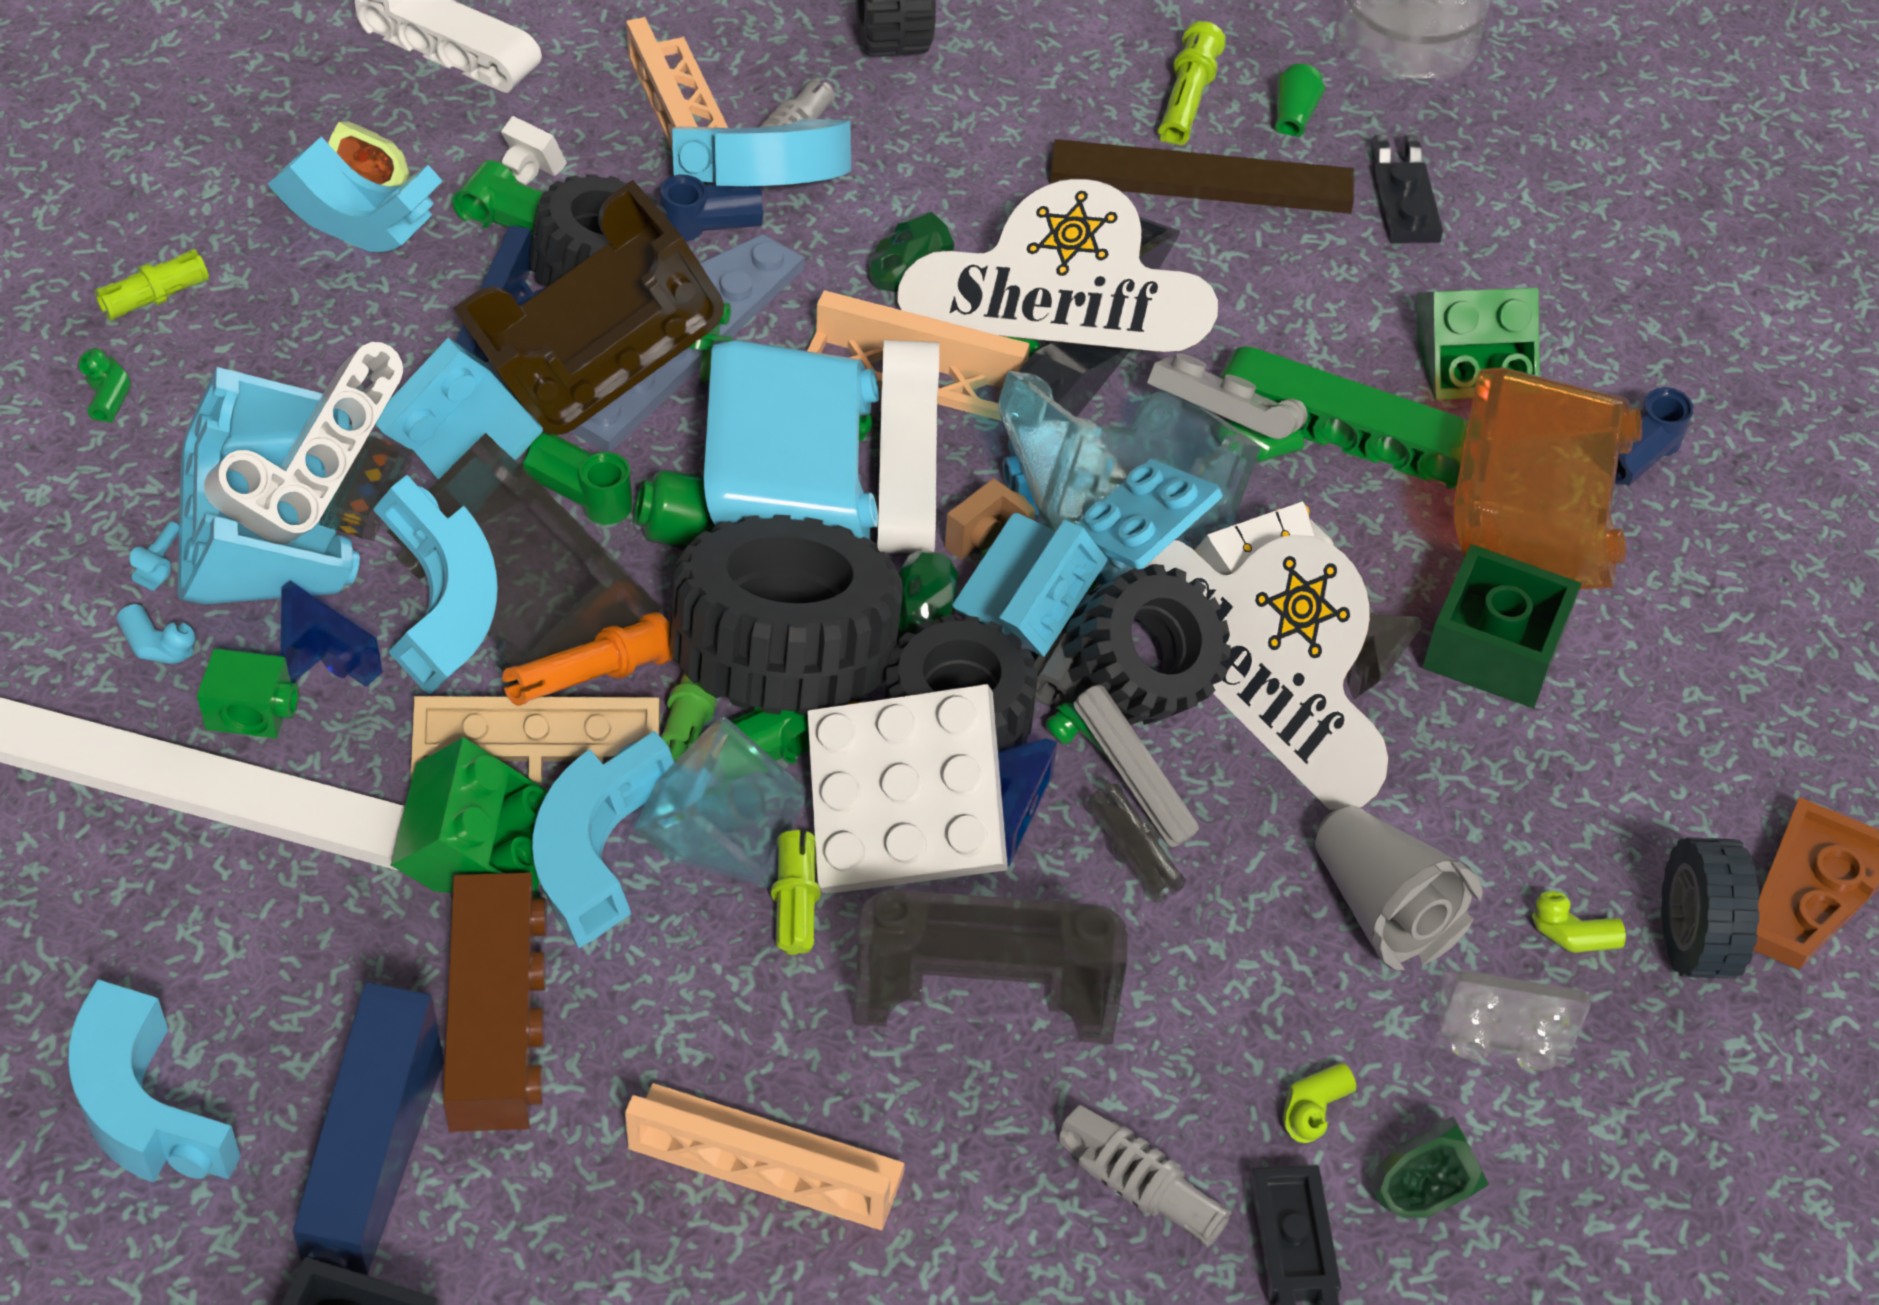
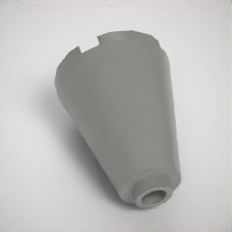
M1356 806L1345 807L1329 813L1319 825L1315 840L1316 851L1375 953L1384 963L1395 970H1405L1401 962L1419 954L1421 963L1424 965L1450 950L1467 932L1474 920L1467 910L1473 896L1481 902L1483 890L1479 877L1465 863Z

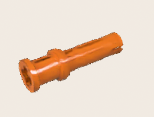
M651 612L643 615L636 624L624 628L617 625L603 628L595 637V641L517 667L506 668L503 672V682L517 679L519 683L504 687L505 693L513 704L520 706L530 700L603 675L620 679L630 676L634 672L635 667L650 662L657 665L668 663L674 658L670 648V623L662 614Z

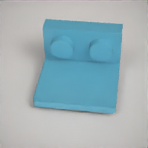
M447 338L388 401L375 423L383 434L414 451L457 503L465 506V508H471L543 430L538 421L526 411L520 401L483 360L450 338Z
M1151 458L1145 464L1133 469L1128 474L1126 481L1103 501L1091 506L1086 511L1084 517L1076 524L1084 528L1108 559L1095 581L1103 585L1133 568L1138 570L1144 568L1223 497L1219 486Z
M1014 513L953 603V607L959 614L965 617H979L978 623L988 625L990 621L1002 625V633L1004 635L1013 633L1022 640L1021 646L1045 657L1108 559L1083 527L1064 519L1057 531L1019 513Z

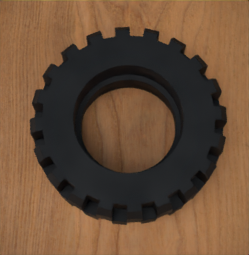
M759 515L743 517L741 522L736 524L727 521L716 525L710 533L704 531L684 549L676 561L671 607L670 648L673 657L685 675L694 684L700 682L706 693L717 699L721 696L727 697L732 705L748 709L749 706L763 708L764 713L781 715L782 710L797 711L798 715H808L809 710L847 705L850 699L858 702L867 697L886 679L888 657L897 644L903 593L902 580L885 552H880L876 544L865 536L859 539L854 536L852 530L843 526L830 527L824 525L823 520L809 517L806 518V521L791 519V515H774L773 519H760Z

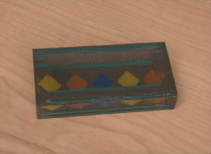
M368 435L321 516L319 525L361 539L375 541L384 521L373 509L388 490L405 477L413 460L414 450Z

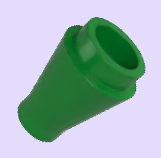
M1301 63L1293 64L1287 67L1285 72L1278 77L1277 121L1275 125L1278 133L1301 137L1304 134L1306 124L1325 92L1322 75L1313 66Z

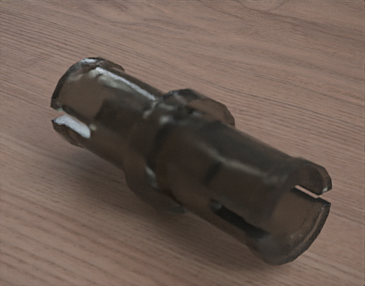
M1113 783L1105 786V790L1110 796L1108 799L1104 797L1100 789L1096 791L1087 801L1086 807L1091 814H1094L1113 841L1112 852L1119 862H1127L1154 903L1167 898L1163 892L1165 887H1167L1172 895L1178 893L1186 884V878L1177 870L1158 843L1160 834L1154 825L1150 822L1142 821L1123 794L1119 784Z

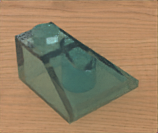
M724 716L716 719L655 782L634 830L674 863L768 887L778 866V836L784 832L792 831L808 789Z

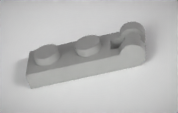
M1176 353L1175 357L1169 356L1155 362L1147 382L1150 385L1275 439L1289 436L1303 427L1307 420L1306 407L1299 400L1290 398L1277 403L1254 393L1256 386L1243 378L1225 375V378L1222 379L1206 372L1205 368L1207 365L1204 362L1186 354Z

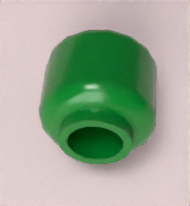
M660 470L652 477L651 481H642L636 500L634 523L635 525L642 526L648 541L686 548L698 535L704 531L710 533L715 525L706 503L704 477L671 470Z

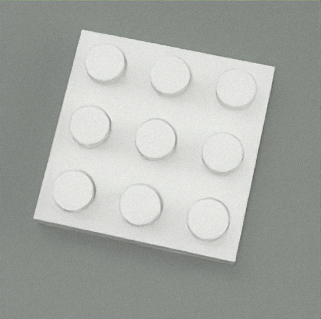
M988 684L808 711L818 884L823 893L848 892L1008 870L993 692Z

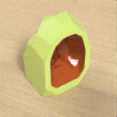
M338 122L328 144L350 168L365 179L383 186H397L407 180L409 171L404 154L392 141L351 122Z

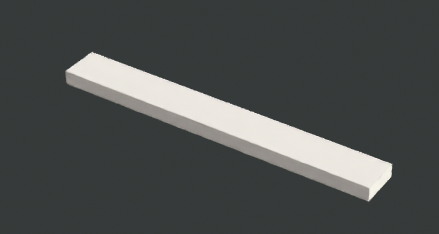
M0 697L1 763L397 870L390 866L405 808L403 805Z

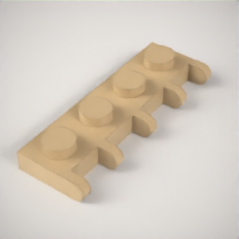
M414 696L411 779L416 763L462 737L502 762H529V779L534 783H542L543 762H574L589 749L604 764V762L614 758L623 747L630 743L638 742L654 730L660 736V699L638 697H539L528 701L524 705L517 706L508 697Z

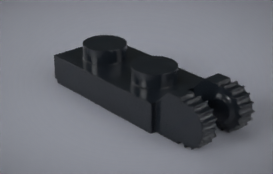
M1405 134L1401 144L1403 162H1391V148L1387 135H1374L1371 145L1375 165L1373 176L1390 243H1440L1443 227L1426 164L1421 162V144L1418 135Z
M1318 1165L1252 1168L1249 1184L1269 1303H1274V1305H1296V1302L1317 1301V1305H1340L1338 1296L1342 1286L1320 1167Z

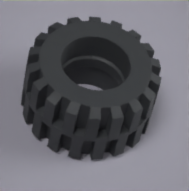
M855 0L860 40L867 55L919 54L929 51L935 34L936 0Z
M586 174V177L581 178L574 175L566 177L565 182H554L549 186V191L542 193L537 207L529 251L530 267L536 271L535 277L541 284L551 285L609 243L598 224V214L602 204L609 196L627 183L621 182L620 178L612 176L604 178L599 177L598 174ZM645 193L656 205L657 199L650 193ZM656 205V207L667 218L668 214L664 207Z
M1152 564L1144 569L1138 570L1134 568L1091 591L1089 593L1090 596L1081 600L1075 609L1078 617L1070 620L1066 633L1074 637V641L1065 645L1066 658H1074L1076 667L1069 670L1073 682L1081 679L1086 687L1085 690L1098 684L1104 686L1130 725L1140 721L1144 725L1156 723L1197 706L1198 702L1208 699L1216 691L1213 685L1223 681L1227 671L1220 662L1230 658L1231 645L1223 643V635L1230 632L1227 620L1219 621L1215 612L1221 609V606L1215 597L1208 600L1203 595L1206 586L1202 582L1195 579L1188 583L1186 581L1187 572L1176 567L1166 572L1164 565ZM1134 618L1148 625L1160 641L1163 651V665L1160 673L1147 666L1139 657L1132 640Z
M953 615L940 617L939 624L933 625L930 621H926L917 625V634L906 632L899 639V648H893L888 657L885 699L988 684L993 692L998 761L1002 767L1013 761L1014 750L1021 752L1027 744L1028 734H1031L1037 688V669L1033 668L1034 658L1029 649H1021L1022 640L1013 633L1004 635L1002 633V625L990 621L988 625L978 623L979 617L966 616V621H955Z

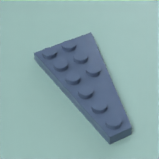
M762 234L701 262V266L720 293L723 302L730 303L731 305L729 323L727 325H720L719 335L733 337L804 270L805 257ZM714 341V345L725 341ZM687 348L579 427L570 431V433L605 452H611L701 367L702 350ZM490 361L486 362L490 369L511 391Z

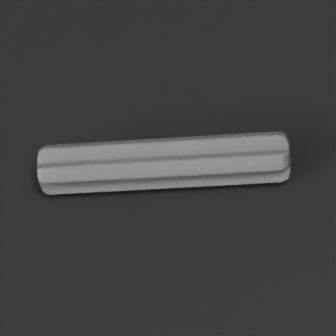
M1098 684L1085 690L1074 702L1075 709L1166 843L1171 847H1176L1188 841L1199 830L1198 823L1105 687Z

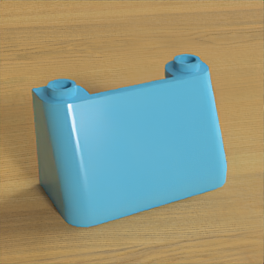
M739 340L715 344L711 355L704 468L705 498L714 525L716 526L727 521L736 524L740 523L743 517L759 515L760 519H773L774 515H791V519L806 521L807 517L823 520L824 525L834 528L840 525L852 530L855 537L860 539L865 536L870 540V528L877 527L878 513L873 494H864L858 479L859 416L870 414L871 402L879 401V387L873 368L865 370L860 359Z
M216 367L188 426L181 453L177 584L179 600L199 605L331 595L338 594L345 584H353L358 572L360 556L358 551L352 549V541L349 537L336 535L335 521L332 527L329 526L335 514V505L326 523L322 524L335 498V494L320 520L311 530L288 544H275L217 510L209 503L204 492V482L207 474L228 454L237 450L254 452L280 468L323 396L322 393ZM333 409V418L336 424L342 429L352 431L353 426L349 424V415L340 409ZM306 455L305 463L308 470L317 477L325 478L326 471L323 462L313 455ZM227 470L226 480L229 486L235 492L247 494L248 483L245 477L234 470ZM284 501L278 502L277 511L280 518L287 524L297 525L298 514L295 508Z

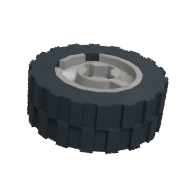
M1685 837L1678 840L1677 846H1673L1670 852V858L1666 863L1664 871V882H1662L1661 917L1667 951L1672 963L1671 967L1675 972H1679L1681 977L1736 979L1737 976L1744 974L1747 964L1749 965L1751 962L1753 948L1756 946L1758 936L1757 926L1760 911H1758L1759 887L1756 882L1755 866L1750 859L1751 855L1748 849L1743 847V843L1740 840Z

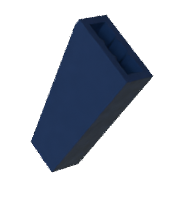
M365 983L293 1228V1235L301 1261H303L304 1257L349 1271L367 1275L369 1273L444 1063L432 995L374 983Z

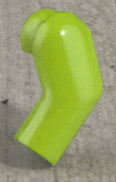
M1547 891L1537 897L1535 902L1537 910L1532 913L1537 931L1565 950L1580 953L1622 949L1624 947L1626 933L1620 918L1582 921L1569 912L1571 903L1563 893Z

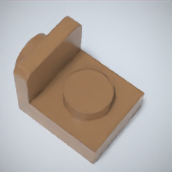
M993 478L947 513L945 549L960 560L964 559L976 548L980 550L987 549L994 543L1012 514L1019 513L1035 520V509L1023 495L1011 491Z

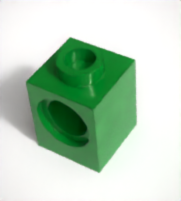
M215 648L197 693L205 730L275 739L278 737L283 719H292L294 717L299 698L298 685L290 681L285 657Z

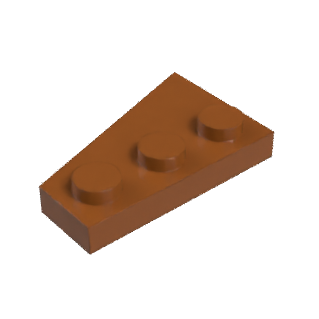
M1799 797L1759 893L1758 911H1760L1757 926L1758 936L1753 951L1800 970L1879 891V829Z

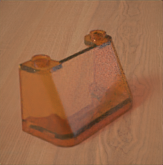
M1504 367L1481 369L1477 376L1454 499L1455 529L1464 557L1470 544L1581 582L1580 589L1613 588L1616 564L1624 563L1626 559L1623 529H1614L1610 514L1619 454L1630 453L1633 442L1641 441L1642 419L1639 408H1631L1628 399L1625 397Z

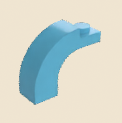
M800 119L790 124L772 127L719 128L678 126L672 129L674 175H691L702 182H716V186H770L808 183L836 178L851 172L850 120Z
M321 136L298 154L267 185L296 215L311 227L368 252H387L402 246L432 216L428 209L434 202L428 195L443 181L427 165L400 185L383 186L373 183L350 168Z
M406 475L388 490L373 510L419 560L429 584V603L424 618L407 631L388 653L420 688L430 695L447 681L475 653L483 642L494 617L497 602V575L489 544L481 528L465 506L447 519L440 511L434 496L425 488L417 486Z
M655 730L638 742L630 743L623 747L614 758L605 764H602L590 749L586 751L558 777L539 809L533 832L532 850L534 865L557 920L578 948L595 940L632 914L620 882L602 861L603 848L611 831L631 812L680 780L669 747Z
M97 980L76 1017L71 1032L68 1052L69 1074L72 1086L93 1137L104 1152L117 1164L134 1175L153 1183L166 1160L176 1171L191 1178L203 1179L207 1173L229 1179L241 1157L232 1126L162 1104L154 1100L142 1089L146 1069L168 1032L159 999Z

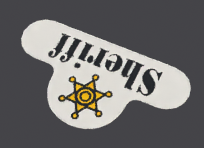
M1086 179L1059 181L1033 192L1010 215L1000 240L993 250L980 254L956 251L933 252L918 259L906 270L898 288V303L902 311L999 336L1158 352L1183 351L1198 344L1211 332L1218 317V299L1212 286L1201 277L1186 272L1150 269L1141 264L1139 259L1141 225L1136 208L1121 191L1102 182Z
M1289 535L1270 541L1260 547L1234 573L1221 575L1194 549L1181 541L1174 540L1144 568L1152 564L1164 565L1166 572L1175 567L1186 571V581L1189 583L1198 579L1206 586L1203 595L1208 600L1215 597L1221 606V609L1215 612L1219 621L1227 620L1230 633L1223 635V643L1231 645L1230 658L1220 662L1227 671L1223 681L1213 685L1216 690L1213 694L1328 809L1338 810L1349 806L1360 808L1366 805L1378 794L1386 779L1389 758L1384 738L1375 725L1349 701L1343 688L1344 679L1364 645L1370 620L1367 590L1354 564L1338 548L1320 538L1309 535ZM1145 624V626L1156 636L1154 631L1148 625Z

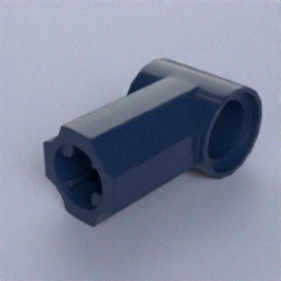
M684 174L670 176L661 184L659 206L664 207L668 214L667 219L686 242L698 238L704 230L762 226L763 224L762 192L760 186L704 185L698 178Z
M1661 387L1650 391L1644 400L1642 409L1596 447L1592 460L1597 465L1599 472L1617 485L1624 484L1630 486L1663 456H1670L1676 453L1682 445L1693 415L1694 406L1691 399L1684 392L1675 388Z

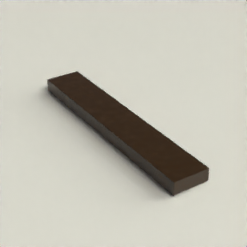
M1054 139L1050 184L1072 179H1086L1102 182L1123 192L1352 213L1354 204V168Z

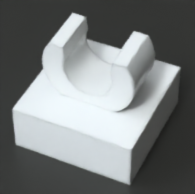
M514 116L510 118L502 129L501 133L510 148L503 157L502 164L513 170L512 173L517 181L526 185L538 174L539 169L555 176L566 165L567 162L553 135Z

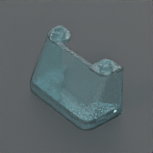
M1008 371L999 398L998 409L1038 512L1041 518L1055 531H1057L1064 519L1077 524L1091 506L1103 501L1126 481L1128 474L1133 469L1145 464L1151 458L1219 486L1223 497L1175 539L1187 546L1198 547L1208 534L1233 525L1261 446L1214 412L1166 391H1159L1149 395L1139 405L1130 429L1097 425L1090 419L1076 418L1053 400L1050 386L1042 378L1033 374Z

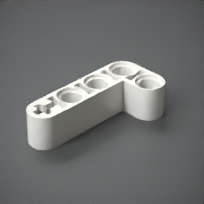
M355 0L359 23L367 33L374 31L385 36L383 40L408 51L412 48L424 53L422 57L447 68L451 66L465 71L462 73L463 75L504 93H509L541 62L540 48L528 33L453 0Z
M883 341L877 548L880 552L913 554L919 550L932 552L935 550L939 342Z
M370 342L360 347L338 368L280 468L249 450L232 452L214 466L206 476L204 492L209 503L231 519L275 544H288L311 530L320 520L401 380L403 366L398 353L391 346L381 342ZM370 368L373 371L371 374L373 383L364 391L355 389L362 384ZM333 409H340L349 415L353 426L352 431L342 429L336 424L333 418ZM306 455H313L323 462L326 471L325 478L317 477L308 470L305 463ZM227 470H234L245 477L248 483L247 494L235 492L229 486L226 480ZM284 501L295 508L298 514L297 525L287 524L280 518L277 511L278 502Z

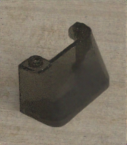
M487 433L428 490L436 499L440 511L447 519L465 506L481 528L489 544L497 575V602L494 617L487 633L497 643L495 647L503 655L496 662V665L503 672L506 668L517 667L595 641V637L605 627L617 625L624 628L638 623L643 615L658 612L662 608L612 555ZM389 529L387 532L403 548L396 557L412 574L422 580L426 574L419 560L397 535ZM517 679L513 680L515 684L519 683Z
M909 890L881 891L868 899L860 914L854 1025L887 1027L890 1012L898 1004L906 1000L921 1002L923 975L1050 984L1049 1012L1062 1013L1063 1011L1071 1016L1079 1027L1080 1042L1113 1044L1127 967L1128 934L1126 924L1111 909L1094 904Z

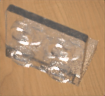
M1461 970L1458 973L1443 971L1439 983L1435 1046L1452 1049L1456 1055L1465 1059L1476 1060L1493 1056L1517 1060L1518 1064L1522 1067L1534 1071H1544L1553 1067L1564 1069L1589 1011L1591 994L1583 990Z

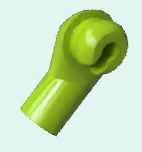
M1340 1062L1298 1080L1289 1087L1282 1120L1289 1136L1297 1142L1310 1143L1323 1136L1328 1127V1122H1325L1327 1104L1356 1091L1355 1078L1345 1063Z

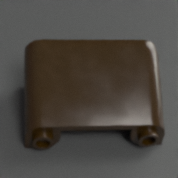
M631 180L610 195L600 208L598 224L609 243L520 306L506 289L493 286L485 287L473 293L453 308L496 371L526 411L538 421L546 433L560 435L576 429L711 332L719 324L723 316L724 303L722 297L682 235L634 180Z

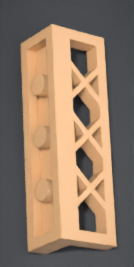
M645 17L626 21L629 60L672 152L673 128L678 126L698 127L692 114L709 119L711 123L708 127L728 128L685 38L681 37L657 42ZM678 53L681 59L680 63L675 69L669 68L664 56ZM677 83L694 88L696 92L689 100H686Z
M824 290L817 303V332L807 351L822 353L826 343L846 347L853 355L849 358L860 359L866 370L873 368L872 362L883 359L884 340L939 342V372L950 374L955 383L938 388L937 404L1004 421L1007 391L1002 403L999 404L978 398L973 390L985 385L1007 389L1008 383L1028 361L1030 343ZM875 371L878 387L882 389V373Z
M654 1083L646 1099L633 1095L625 1111L629 1150L881 1231L904 1174L905 1163Z

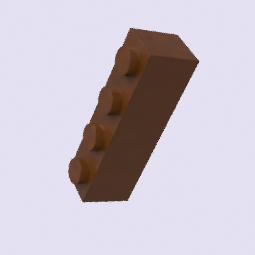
M532 873L454 875L443 1103L449 1132L530 1129V1107L543 1105L542 1065H532V1048L544 1047L545 1018L543 1007L533 1008V991L546 990L545 952H534L535 937L547 936L546 898H535Z

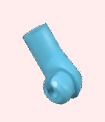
M138 604L126 606L117 614V622L134 655L139 659L175 665L184 662L192 655V646L195 643L196 636L195 632L187 624L181 623L177 630V626L172 622L166 625L163 631L156 630L144 607Z

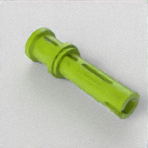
M1205 21L1191 23L1183 34L1184 50L1177 54L1173 65L1177 79L1173 86L1162 123L1158 129V134H1162L1160 139L1163 142L1182 146L1188 142L1204 87L1210 84L1216 76L1218 69L1215 60L1222 54L1226 38L1218 26ZM1199 35L1198 41L1195 43L1196 37Z

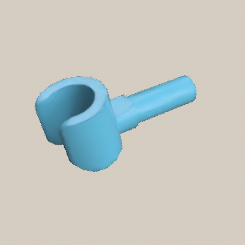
M169 522L148 549L141 546L132 549L129 558L130 564L137 568L131 576L133 582L154 591L169 576L171 564L169 560L163 557L168 547L179 534V525L177 523Z

